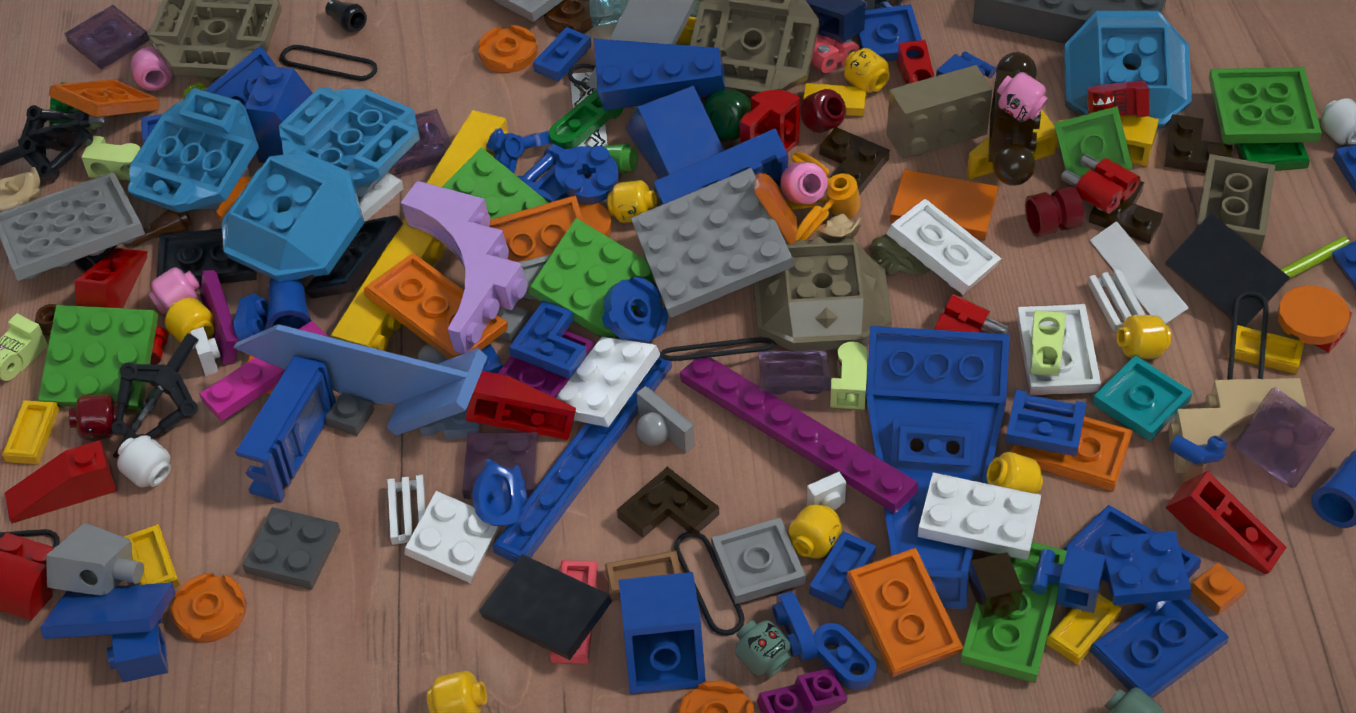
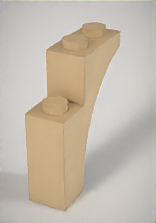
M1300 378L1215 380L1211 394L1206 395L1205 408L1177 410L1175 422L1169 424V442L1171 444L1173 439L1180 435L1197 445L1207 444L1210 437L1219 436L1229 444L1247 434L1262 430L1298 428L1301 425L1307 407ZM1174 454L1175 473H1181L1182 483L1202 474L1207 465H1196Z

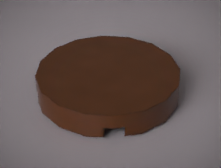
M563 0L545 13L544 19L547 26L555 32L561 33L568 27L581 33L590 30L598 24L602 18V6L600 0Z

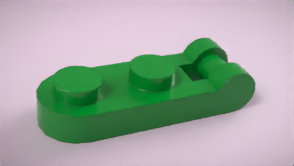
M595 90L552 125L549 130L550 144H555L563 149L578 147L611 118H618L623 108L604 110L598 91Z

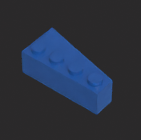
M594 38L597 91L604 110L640 106L694 86L699 97L709 96L717 90L726 89L724 65L719 48Z
M776 129L654 181L657 207L749 168H752L754 175L759 172L769 175L781 188V176L788 167V153Z

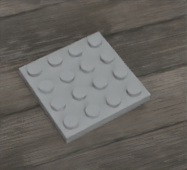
M752 168L631 218L670 318L795 266L775 219L769 216L754 193L756 177Z
M114 172L0 212V238L17 281L36 278L44 271L55 267L69 266L77 259L88 255H99L107 248L118 244L131 243L137 237L145 235L142 224Z

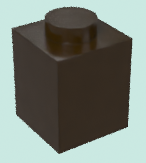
M1008 553L971 560L968 582L982 617H1004L1019 610L1023 589Z

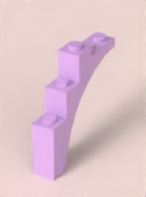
M417 181L401 202L408 226L426 232L444 243L460 259L465 268V290L459 310L448 327L454 352L464 354L469 352L473 345L479 342L488 323L497 316L499 307L512 310L518 300L524 297L528 282L525 278L522 264L507 260L509 249L506 245L503 231L489 227L490 215L488 214L484 198Z

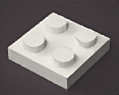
M436 491L407 543L404 555L471 584L500 526H493L483 522L476 514L473 506Z

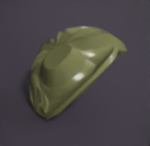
M887 234L875 238L869 246L872 251L871 257L885 269L886 275H893L897 271L919 275L931 270L905 248L899 246Z

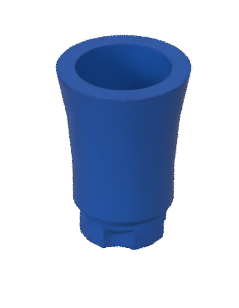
M270 278L268 316L265 330L277 324L300 329L312 321L306 304L302 280L279 282Z
M1356 450L1351 452L1341 462L1332 476L1313 493L1311 499L1315 512L1323 520L1341 528H1349L1356 525Z

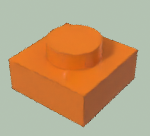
M1217 563L1192 582L1191 592L1219 615L1244 596L1247 587L1220 563Z

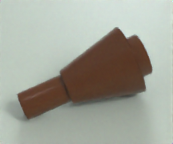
M168 209L150 223V226L144 228L145 235L137 237L134 243L137 246L155 237L159 238V235L189 232L188 226L192 225V221L187 211L178 213Z

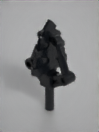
M32 105L27 109V120L21 138L17 139L19 146L0 153V166L24 158L32 167L36 168L40 177L49 181H55L59 177V169L73 157V153L82 145L89 146L92 144V135L97 133L98 128H102L104 118H89V115L81 110L69 114L64 111L44 110L36 105ZM65 119L73 120L68 123H57L48 127H44V123H46L47 121L63 122ZM46 149L61 151L51 162L46 157Z
M186 334L167 365L133 364L128 362L124 363L119 369L118 377L120 384L116 401L119 405L116 420L111 425V432L114 435H122L124 437L113 454L114 458L117 459L120 456L118 449L128 438L135 439L146 435L153 438L162 431L165 433L182 420L192 418L197 413V403L193 401L181 374L178 373L199 341L192 334ZM132 382L150 383L155 388L148 394L129 429L126 428L123 418L125 407L129 405ZM163 392L169 395L178 409L159 421L158 426L145 435L136 434L162 397Z

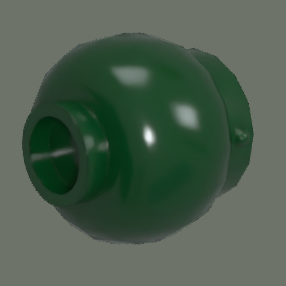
M728 88L717 90L709 95L703 103V107L720 141L727 142L739 139L740 121L746 113L751 112V100L748 96L737 90Z

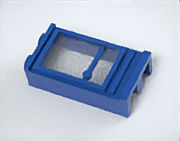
M294 355L237 448V456L263 463L261 468L251 465L246 471V475L254 480L248 489L250 494L282 502L285 497L283 489L285 486L289 487L291 484L290 478L294 479L325 426V416L336 400L326 364L313 358L306 359Z

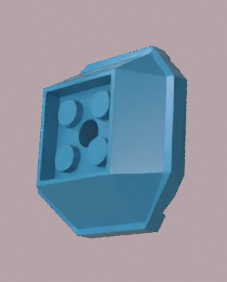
M1096 11L1064 45L1065 106L1074 112H1078L1081 116L1088 114V88L1114 83L1143 80L1149 87L1150 116L1148 117L1159 119L1157 129H1163L1171 122L1172 114L1179 115L1191 104L1189 44L1159 11ZM1124 64H1131L1136 67V70H1128L1124 67Z
M194 88L185 95L186 99L174 104L161 116L130 164L129 171L130 183L128 184V192L134 198L178 213L193 209L218 210L222 202L227 200L259 149L247 110L240 101Z
M318 88L279 125L283 155L299 149L349 171L353 178L357 196L362 198L420 139L414 109L366 89L347 88L333 91L332 88Z
M299 149L286 155L269 156L222 219L225 254L228 258L279 282L297 280L310 275L315 277L328 275L365 223L352 176L349 171Z

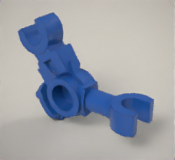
M498 128L491 133L486 148L491 152H495L494 158L514 173L517 164L516 160L524 152V149L550 144L551 141L548 131L521 137V135L518 136L513 133L504 134L503 130Z

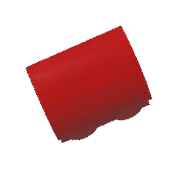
M767 90L752 96L751 112L746 113L740 121V144L776 129L788 153L799 143L800 97L784 90Z
M8 532L4 534L0 539V611L30 621L52 598L51 588L47 587L46 555L55 547Z

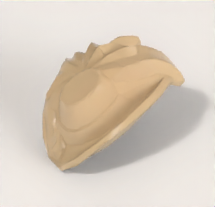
M31 167L30 172L0 180V212L31 202L40 194V178L35 167Z
M844 213L827 220L826 224L819 226L816 230V237L819 236L822 239L850 238L853 242H856L855 236L861 227L862 218H858L856 223H854Z

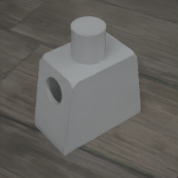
M83 523L46 555L47 587L103 596L112 591L121 581L133 584L139 583L144 572L143 563L132 560V543L129 539L87 523Z

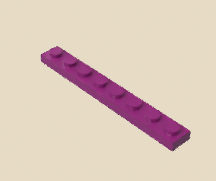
M713 358L694 359L680 372L682 383L831 475L840 472L846 484L896 514L918 492L917 481Z

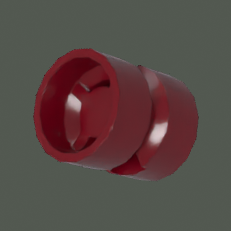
M1074 186L1056 189L1051 195L1043 192L1027 196L1025 199L1026 219L1031 232L1036 237L1056 233L1058 227L1061 230H1069L1081 227L1084 223L1083 203L1080 194Z

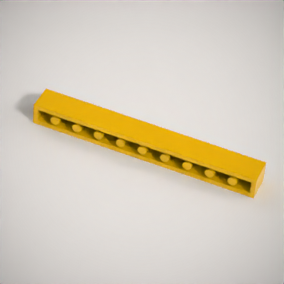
M472 110L427 181V184L442 187L481 147L494 157L495 152H491L486 148V144L495 129L501 128L504 134L510 133L508 132L506 118ZM404 218L402 221L403 225L383 251L331 334V338L386 351L388 340L394 331H398L401 323L368 299L364 294V287L412 253L433 267L436 261L441 260L446 245L430 234L408 226L406 218Z

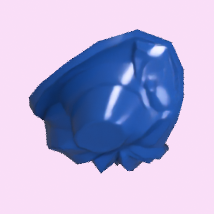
M487 459L485 461V468L476 478L473 486L475 512L483 522L493 526L514 524L520 519L522 505L527 500L525 480L521 476V470L518 465H514V469L510 470Z

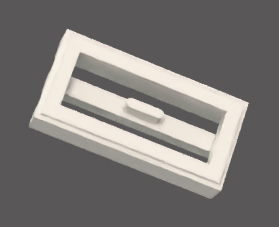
M1120 269L1114 270L1113 275H1109L1108 272L1102 273L1101 278H1097L1096 275L1089 276L1088 285L1114 333L1123 325V322L1118 318L1102 287L1105 286L1115 308L1119 310L1124 321L1132 315H1145Z
M417 475L416 480L411 481L409 477H402V482H395L394 478L387 479L392 545L408 543L413 534L411 490H417L419 521L426 510L423 475ZM397 492H402L405 534L399 535Z

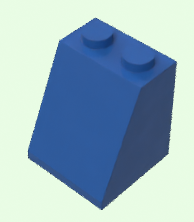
M264 65L245 105L259 146L256 152L258 162L265 163L269 156L283 155L279 125L313 94L298 73L292 68Z
M694 86L638 106L626 126L629 136L659 179L724 151Z
M693 572L619 580L630 694L698 687L699 684L706 682L701 619Z

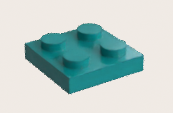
M1135 355L1094 395L1092 405L1150 442L1176 416L1177 410L1183 409L1191 401L1193 391Z

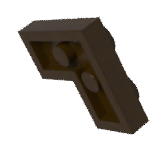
M1172 114L1164 167L1205 173L1209 154L1232 158L1233 145L1201 141L1204 119Z
M836 127L820 144L819 154L840 163L841 165L831 177L841 173L853 176L857 182L860 195L889 160L890 150Z
M1140 181L1135 192L1127 200H1120L1119 206L1111 213H1106L1094 206L1090 213L1089 223L1107 228L1117 221L1129 237L1150 244L1162 223L1163 214L1136 204L1144 187V182Z
M667 466L617 509V518L644 538L669 516L695 537L719 516V506Z

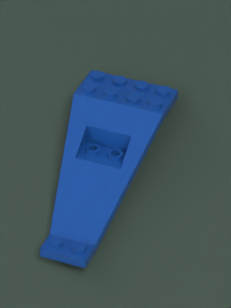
M870 326L866 400L875 457L918 482V492L896 514L883 507L891 556L916 548L944 608L966 609L968 571L973 549L918 537V529L933 473L988 484L986 477L987 469L994 459L1006 406L1010 334ZM918 439L922 441L924 447L920 452L911 450L910 442L912 440ZM956 442L959 445V452L957 454H949L946 451V444Z

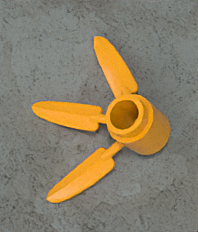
M801 152L794 153L791 156L794 163H815L822 168L826 177L828 176L829 170L813 157ZM841 173L831 178L827 177L826 197H822L816 203L808 205L793 203L788 200L793 210L813 207L797 228L795 241L808 240L829 216V209L835 216L844 213L848 219L857 214L861 206L857 182L853 176ZM817 203H826L822 208L819 205L815 206Z

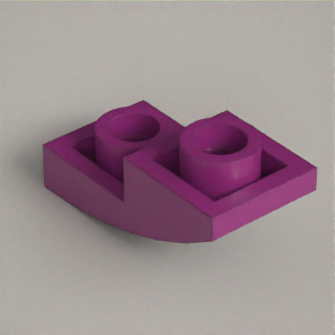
M832 668L798 675L794 685L761 692L756 702L762 713H828L845 704L848 698Z

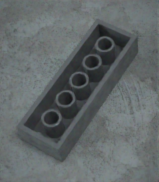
M975 0L973 23L1065 44L1096 11H1159L1164 15L1166 0Z

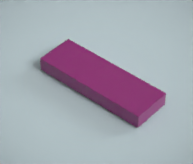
M215 270L203 271L200 297L203 305L213 313L215 329L213 337L221 355L220 359L222 365L234 364L238 351L234 346L236 342H239L234 330V323L217 272Z

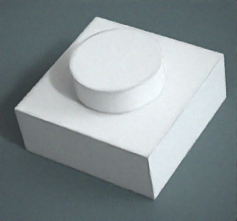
M204 327L190 331L199 340L195 347L205 376L219 372L215 359L221 357L215 338L208 340Z
M840 472L807 486V506L825 505L836 510L841 504L845 503L846 481Z

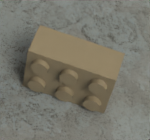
M977 65L890 89L887 136L901 159H905L987 135L993 89Z
M1209 154L1195 229L1212 213L1261 253L1266 235L1276 165Z

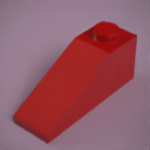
M116 248L74 280L76 306L123 308L145 264L147 251Z
M482 371L466 409L465 420L568 440L576 408L510 376Z
M98 440L65 450L4 492L9 519L12 524L117 492L111 464L101 441Z
M1209 471L1182 483L1165 507L1191 533L1264 574L1271 572L1287 548Z

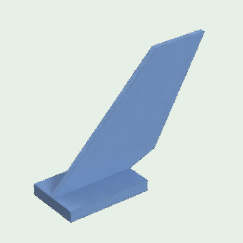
M279 324L236 342L234 346L237 350L286 370L294 355L306 359L313 358L326 364L334 391L338 393L344 392L370 401L373 404H396L387 425V429L396 436L466 411L488 357L477 348L441 363L434 364Z

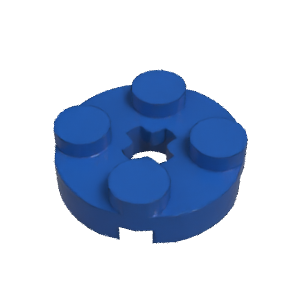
M579 146L564 149L560 152L559 159L555 165V185L562 195L564 193L569 196L576 195L579 204L600 203L608 198L609 192L613 191L614 186L617 184L618 167L614 159L609 156L608 149L603 146ZM587 171L592 174L590 179H585V176L579 175V173Z
M632 277L629 280L618 282L608 290L604 299L602 321L606 328L612 330L622 340L647 343L663 333L668 321V312L666 308H662V303L659 300L662 296L652 283L643 278ZM636 305L638 307L637 312L641 315V317H636L631 310L632 306Z

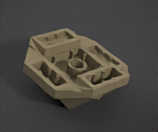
M162 0L148 37L153 48L162 57L174 75L205 77L211 82L215 78L221 77L256 48L262 46L265 52L268 50L281 13L280 1Z
M702 0L699 4L690 46L719 48L724 65L726 89L737 90L750 96L767 90L787 91L808 80L819 30V19L806 0ZM752 41L761 42L755 47L747 46Z
M817 236L813 240L795 241L792 245L786 242L795 266L753 283L757 336L774 340L778 345L793 352L839 349L842 344L852 341L859 342L865 346L869 344L870 326L892 327L885 269L870 257L857 242H853L850 238L822 239Z

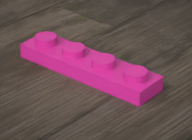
M313 321L299 329L329 337ZM255 357L199 393L207 408L222 422L275 387L285 370Z

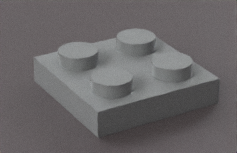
M781 517L711 537L712 548L735 604L806 584V575Z

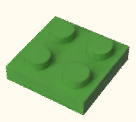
M1118 106L1054 123L1066 170L1080 177L1091 170L1080 163L1082 156L1085 154L1098 161L1108 158L1128 170H1133Z

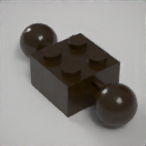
M1021 52L1009 53L999 61L996 68L990 112L988 162H993V170L996 177L1002 183L1010 186L1024 184L1034 173L1035 159L1032 152L1036 150L1037 133L1033 132V129L1040 128L1041 120L1040 111L1034 120L1029 118L1024 122H1020L1003 111L998 104L1001 95L997 93V90L1007 76L1014 78L1018 73L1024 72L1036 80L1037 69L1034 61L1028 55Z

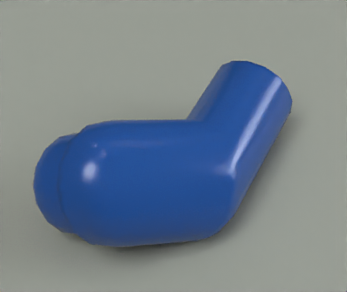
M1177 435L1173 439L1169 450L1193 464L1200 465L1219 462L1223 459L1227 442L1219 436H1212L1208 439L1207 444L1197 445Z

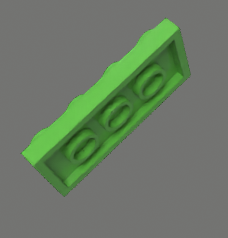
M1032 542L1028 560L1010 557L1023 589L1020 608L1004 617L991 616L983 618L976 602L960 663L1036 683L1057 602L1058 585L1048 583L1044 594L1035 593L1031 587L1041 551L1044 549L1052 550L1056 554L1054 563L1064 565L1066 550ZM990 552V556L997 555L996 553Z

